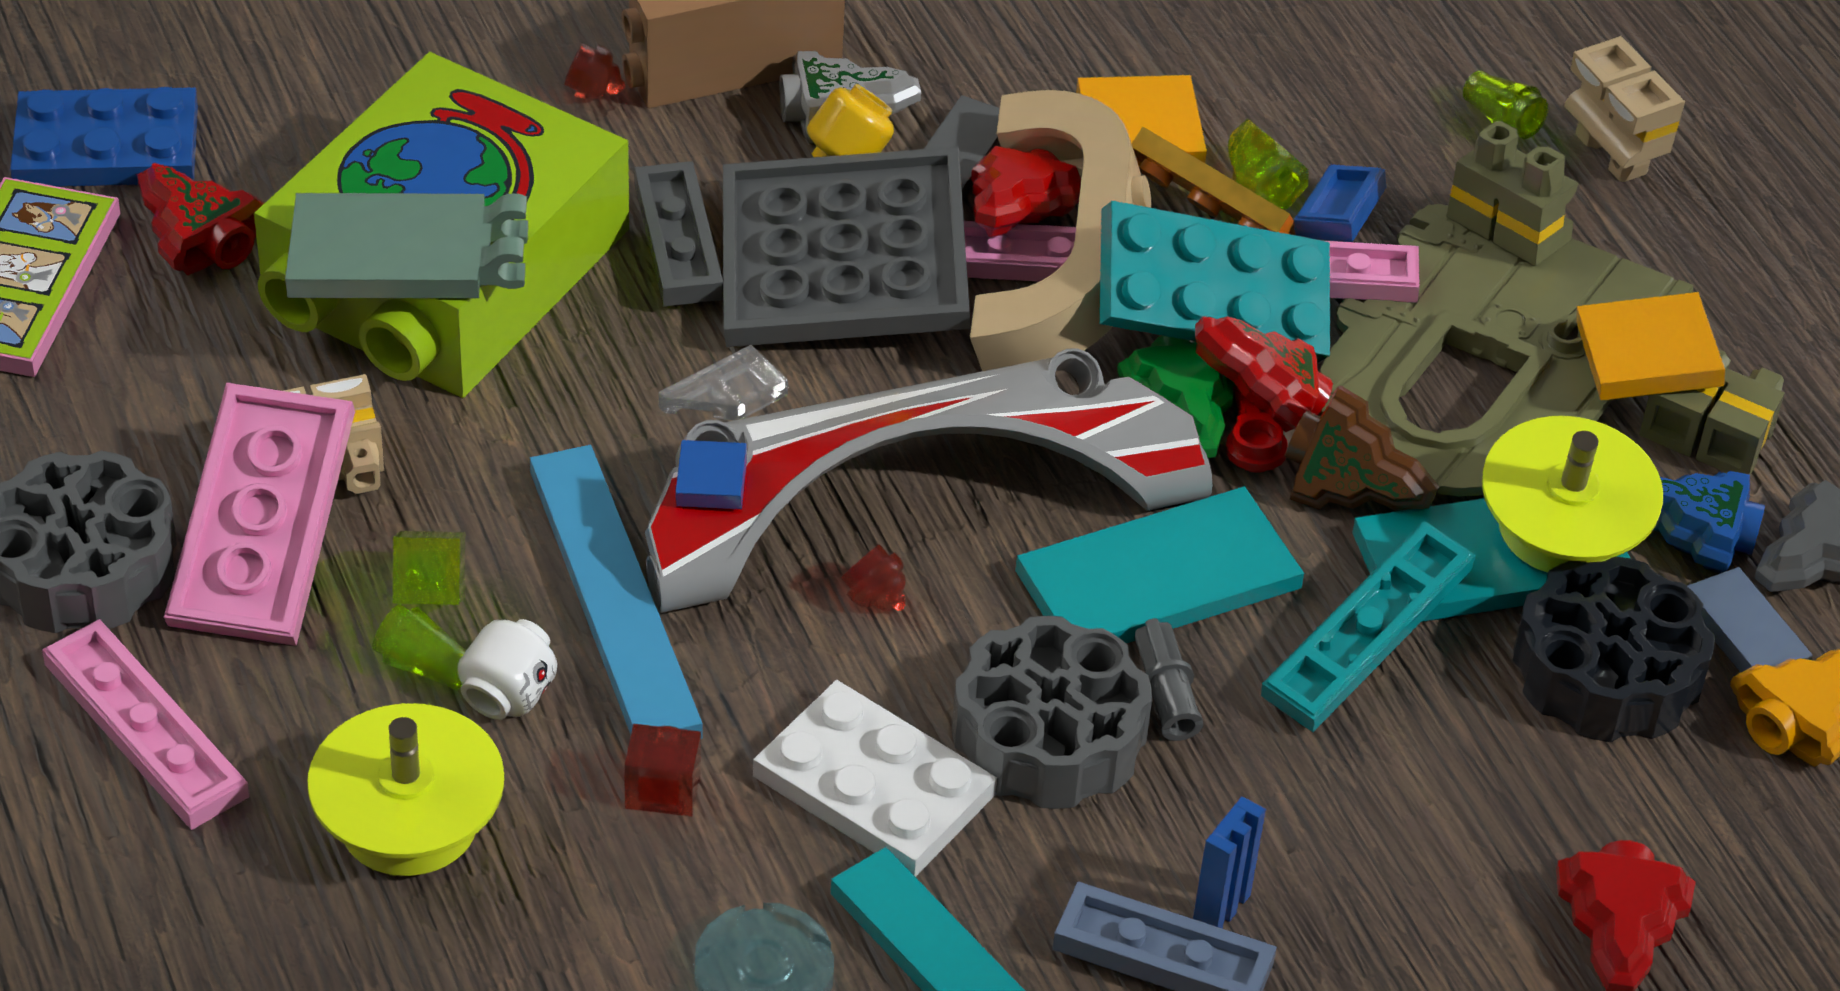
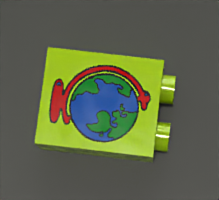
M428 52L254 213L260 277L258 279L260 298L268 311L279 322L290 329L299 332H309L317 328L363 350L369 360L379 370L392 378L408 381L419 377L454 395L464 398L629 230L628 140L437 54ZM296 193L484 194L485 206L493 204L498 198L506 194L527 196L526 219H520L528 220L529 225L528 241L524 244L523 262H520L525 263L526 266L525 286L517 289H506L496 285H480L479 298H287L285 277Z

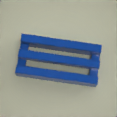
M1241 796L1205 841L1193 919L1222 929L1224 919L1230 922L1237 913L1238 902L1244 904L1251 895L1266 812L1265 808Z

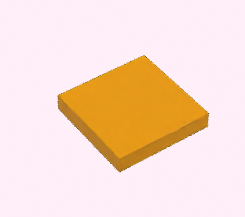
M1191 75L1078 78L1076 93L1094 98L1111 108L1124 123L1131 143L1141 128L1145 127L1205 163L1207 149ZM1135 155L1136 160H1137V163H1138V166H1140V165H1141V162L1139 161V159H1138L1137 156Z
M1699 292L1577 306L1576 323L1600 400L1724 386L1725 367Z

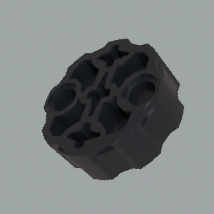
M1615 556L1601 562L1570 560L1548 571L1545 584L1538 591L1527 594L1512 658V661L1521 669L1525 681L1522 693L1542 715L1556 717L1571 725L1578 735L1590 739L1613 742L1620 737L1642 736L1654 739L1667 734L1678 727L1682 713L1690 705L1699 702L1714 651L1715 635L1705 626L1701 615L1703 603L1684 583L1668 580L1655 573L1647 563Z

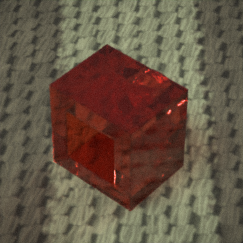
M633 723L624 765L625 809L692 817L701 773V731L684 730L673 726H651Z

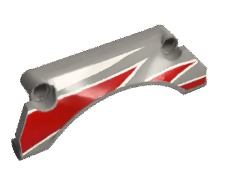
M1065 349L1058 352L1053 358L725 423L719 420H705L696 424L688 432L684 440L747 443V465L742 509L684 507L676 505L675 492L681 450L680 444L675 456L676 467L671 470L645 530L650 556H647L646 559L649 589L658 613L727 599L755 543L773 518L793 497L817 478L845 461L877 447L909 438L938 434H984L1012 438L1043 446L1075 459L1105 476L1147 511L1210 497L1213 486L1210 464L1201 446L1193 416L1130 377L1113 379L1105 384L1097 360L1081 349ZM1056 371L1068 372L1076 379L1079 385L1078 395H1070L1058 387L1055 380Z

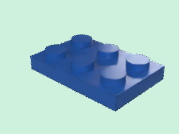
M196 87L18 91L10 169L11 177L13 179L56 187L139 185L137 175L150 168L153 163L174 168L176 171L184 173L194 180L198 115Z

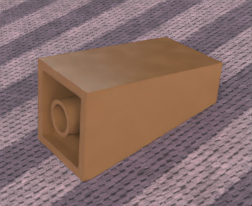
M629 0V9L622 11L623 29L629 42V53L622 56V66L626 82L630 88L637 87L649 109L780 80V75L793 74L792 60L797 51H816L824 58H842L845 0Z

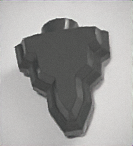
M1827 480L1820 484L1810 483L1791 498L1789 503L1791 512L1781 520L1779 525L1780 538L1767 546L1756 570L1754 578L1767 588L1769 592L1805 588L1817 580L1831 583L1840 582V489Z

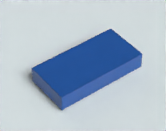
M1330 165L1294 219L1295 236L1316 240L1353 242L1386 189L1385 169Z

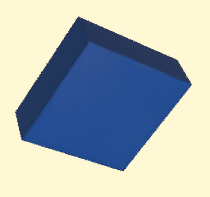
M682 440L675 492L676 505L684 507L742 509L747 465V443Z

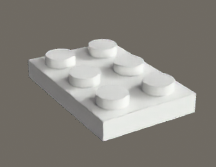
M837 679L753 759V777L870 851L876 853L882 848L887 847L915 877L996 795L997 777Z

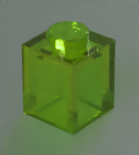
M399 531L393 537L392 604L459 605L465 597L466 532Z

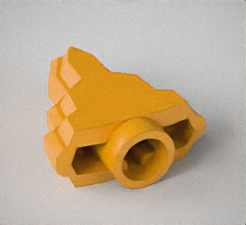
M1840 649L1830 650L1814 661L1790 658L1774 667L1767 664L1764 666L1755 664L1732 678L1730 686L1737 697L1740 709L1746 714L1748 732L1761 749L1774 755H1780L1789 750L1813 767L1821 763L1823 765H1831L1840 756Z

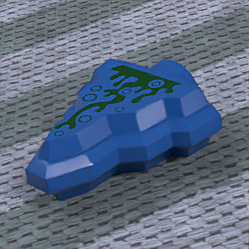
M1729 471L1728 473L1718 472L1714 476L1695 473L1693 475H1684L1676 480L1660 477L1663 487V505L1660 517L1653 530L1660 532L1668 544L1673 545L1679 551L1692 555L1694 562L1703 565V568L1719 574L1728 570L1735 551L1752 556L1765 505L1749 501L1750 474Z

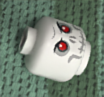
M520 619L517 622L493 620L487 624L467 649L458 664V677L462 683L461 693L468 704L479 713L495 720H502L506 716L521 717L531 711L555 678L557 672V660L549 647L550 638L547 633L535 623L525 619Z

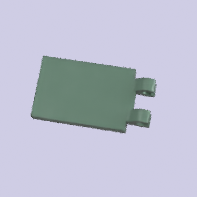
M296 193L285 277L287 298H479L480 285H496L506 289L524 287L526 266L525 263L520 262H523L524 244L528 241L529 225L528 220L520 219H526L527 196L506 194L498 198L493 204L485 206L484 194Z

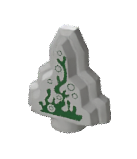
M797 51L792 60L793 74L780 75L779 80L780 107L783 122H800L808 144L814 143L807 133L808 124L835 88L842 87L851 90L855 84H858L886 103L893 111L891 115L921 101L919 80L909 76L906 71L890 67L860 68L847 58H824L816 51Z

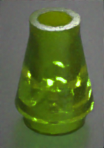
M1478 70L1470 75L1463 88V98L1467 102L1473 104L1492 123L1502 121L1517 129L1518 137L1522 139L1533 137L1546 121L1549 110L1548 102L1542 97L1541 91L1535 86L1492 76L1482 70Z
M398 604L393 607L379 626L372 643V649L383 655V664L444 683L452 689L458 690L462 686L458 674V664L467 650L458 644L418 606L408 609Z

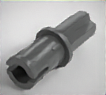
M1156 618L1146 620V626L1136 630L1135 641L1145 673L1149 676L1152 697L1161 721L1163 736L1172 741L1192 738L1201 731L1204 725L1191 688L1194 680L1193 670L1190 664L1182 660L1171 624L1168 622L1159 623Z

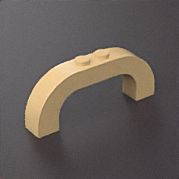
M1037 90L1001 95L997 136L1001 147L1023 152L1033 149H1045L1053 153L1059 161L1075 165L1082 178L1074 247L1064 264L1053 274L1033 285L1010 291L975 295L970 339L982 371L1053 358L1058 352L1065 349H1081L1084 351L1113 327L1100 324L1101 208L1111 201L1151 208V193L1147 177L1141 175L1124 123L1111 108L1089 96L1058 90Z

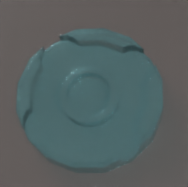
M763 903V909L745 911V905L729 909L707 925L696 944L694 982L698 991H831L833 988L834 955L831 951V941L825 929L807 913L781 903Z

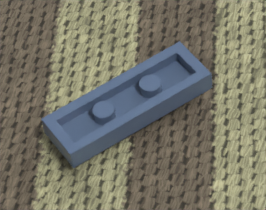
M1079 881L1057 926L1053 942V950L1175 991H1263L1273 967L1277 946Z

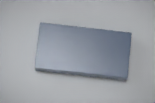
M1740 567L1688 585L1703 603L1701 615L1705 626L1715 635V642L1740 673L1755 664L1763 666L1767 664L1774 667L1790 658L1812 660V653Z

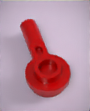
M1237 386L1233 387L1238 416L1237 423L1226 441V454L1229 460L1237 467L1254 473L1265 472L1282 465L1286 459L1285 454L1288 447V441L1283 434L1282 427L1273 420L1271 414L1263 413L1260 408L1244 398Z

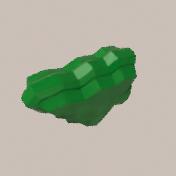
M1161 335L1150 347L1136 349L1129 358L1118 363L1117 373L1120 378L1130 377L1193 416L1199 440L1207 458L1216 457L1225 429L1222 414L1232 407V388L1236 384L1210 367L1196 353V341Z

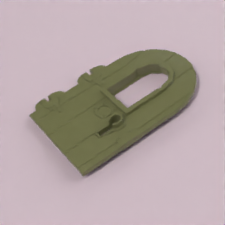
M1427 205L1423 209L1418 210L1410 219V225H1405L1397 235L1398 245L1419 246V294L1417 303L1352 298L1341 301L1336 308V323L1339 330L1344 333L1330 350V356L1326 357L1320 369V372L1329 377L1333 382L1331 395L1325 407L1321 410L1320 415L1323 414L1330 403L1337 387L1341 385L1368 401L1369 415L1390 428L1395 449L1417 459L1440 486L1437 493L1459 497L1484 495L1482 490V472L1486 457L1494 443L1508 430L1526 421L1547 416H1574L1597 421L1613 400H1600L1579 329L1576 339L1565 340L1577 325V306L1692 293L1694 285L1681 280H1675L1669 275L1630 260L1620 259L1614 254L1572 238L1569 243L1537 266H1534L1493 243L1494 236L1487 240L1446 217L1448 205ZM1446 344L1476 357L1491 360L1496 365L1517 372L1486 414L1468 428L1445 430L1441 433L1421 429L1407 420V415L1399 402V397L1405 396Z

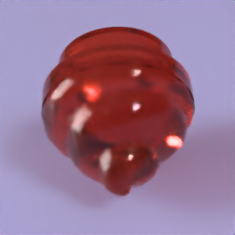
M581 43L563 82V85L575 90V97L583 100L588 98L598 99L606 93L610 95L617 94L626 86L623 79H621L620 68L617 64L613 63L612 52L598 43L595 48Z
M878 544L841 576V579L851 589L846 595L852 602L861 607L875 606L882 611L903 610L906 604L905 594L903 593L906 577L902 572L904 567L902 559L896 552L889 555Z

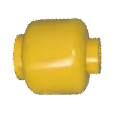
M855 84L851 90L842 87L835 88L808 124L807 133L810 139L817 145L811 154L813 157L882 152L894 133V126L889 119L893 111L880 98L858 84Z

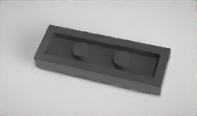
M693 161L634 167V185L663 306L723 300V279Z

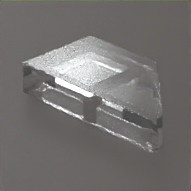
M749 345L659 391V408L664 413L677 414V411L682 408L711 411L715 419L740 420L787 396L788 379L752 345Z

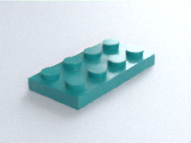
M1111 201L1101 208V325L1196 341L1195 324L1202 317L1219 319L1228 316L1242 320L1264 334L1275 331L1290 340L1301 339L1314 347L1317 363L1330 356V242L1118 201Z

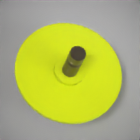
M1547 416L1529 420L1513 427L1494 443L1486 457L1482 472V490L1485 501L1493 517L1499 523L1501 535L1507 546L1522 561L1547 573L1550 569L1570 560L1601 562L1630 551L1643 542L1652 532L1660 517L1663 505L1661 479L1655 465L1645 451L1620 431L1603 423L1581 417Z
M417 703L393 704L356 715L338 726L325 738L315 752L310 764L307 782L311 807L321 825L337 840L344 843L348 851L359 862L373 870L390 875H421L439 870L451 864L468 849L475 834L487 824L499 806L504 789V767L500 752L491 737L467 717L452 710L433 705Z

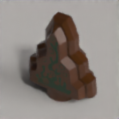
M1341 385L1333 393L1330 403L1321 417L1309 411L1304 413L1293 433L1285 454L1286 458L1300 464L1291 490L1290 500L1319 510L1329 502L1354 509L1370 500L1393 510L1429 509L1440 487L1417 459L1395 449L1390 428L1369 415L1368 401Z

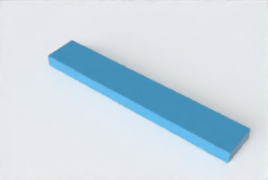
M586 445L530 457L532 479L637 753L702 739L703 723L592 446Z

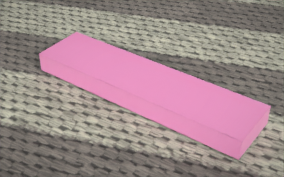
M100 619L42 649L45 666L191 830L249 798L248 782Z

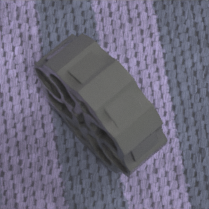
M102 450L90 455H68L56 452L28 461L22 472L8 481L0 482V604L10 606L22 616L25 625L46 632L58 633L68 628H83L100 619L108 629L115 628L130 622L136 610L149 601L162 598L175 577L173 549L177 545L171 499L162 481L143 474L135 468L131 458Z
M1061 616L1028 617L1021 625L1007 630H990L969 648L968 665L963 674L956 678L952 719L954 747L966 754L972 763L997 777L996 794L999 796L1015 795L1031 800L1040 808L1062 809L1074 808L1082 799L1098 793L1113 794L1134 775L1136 756L1140 748L1146 744L1152 704L1149 676L1139 670L1130 659L1128 645L1103 628L1087 629L1073 625Z

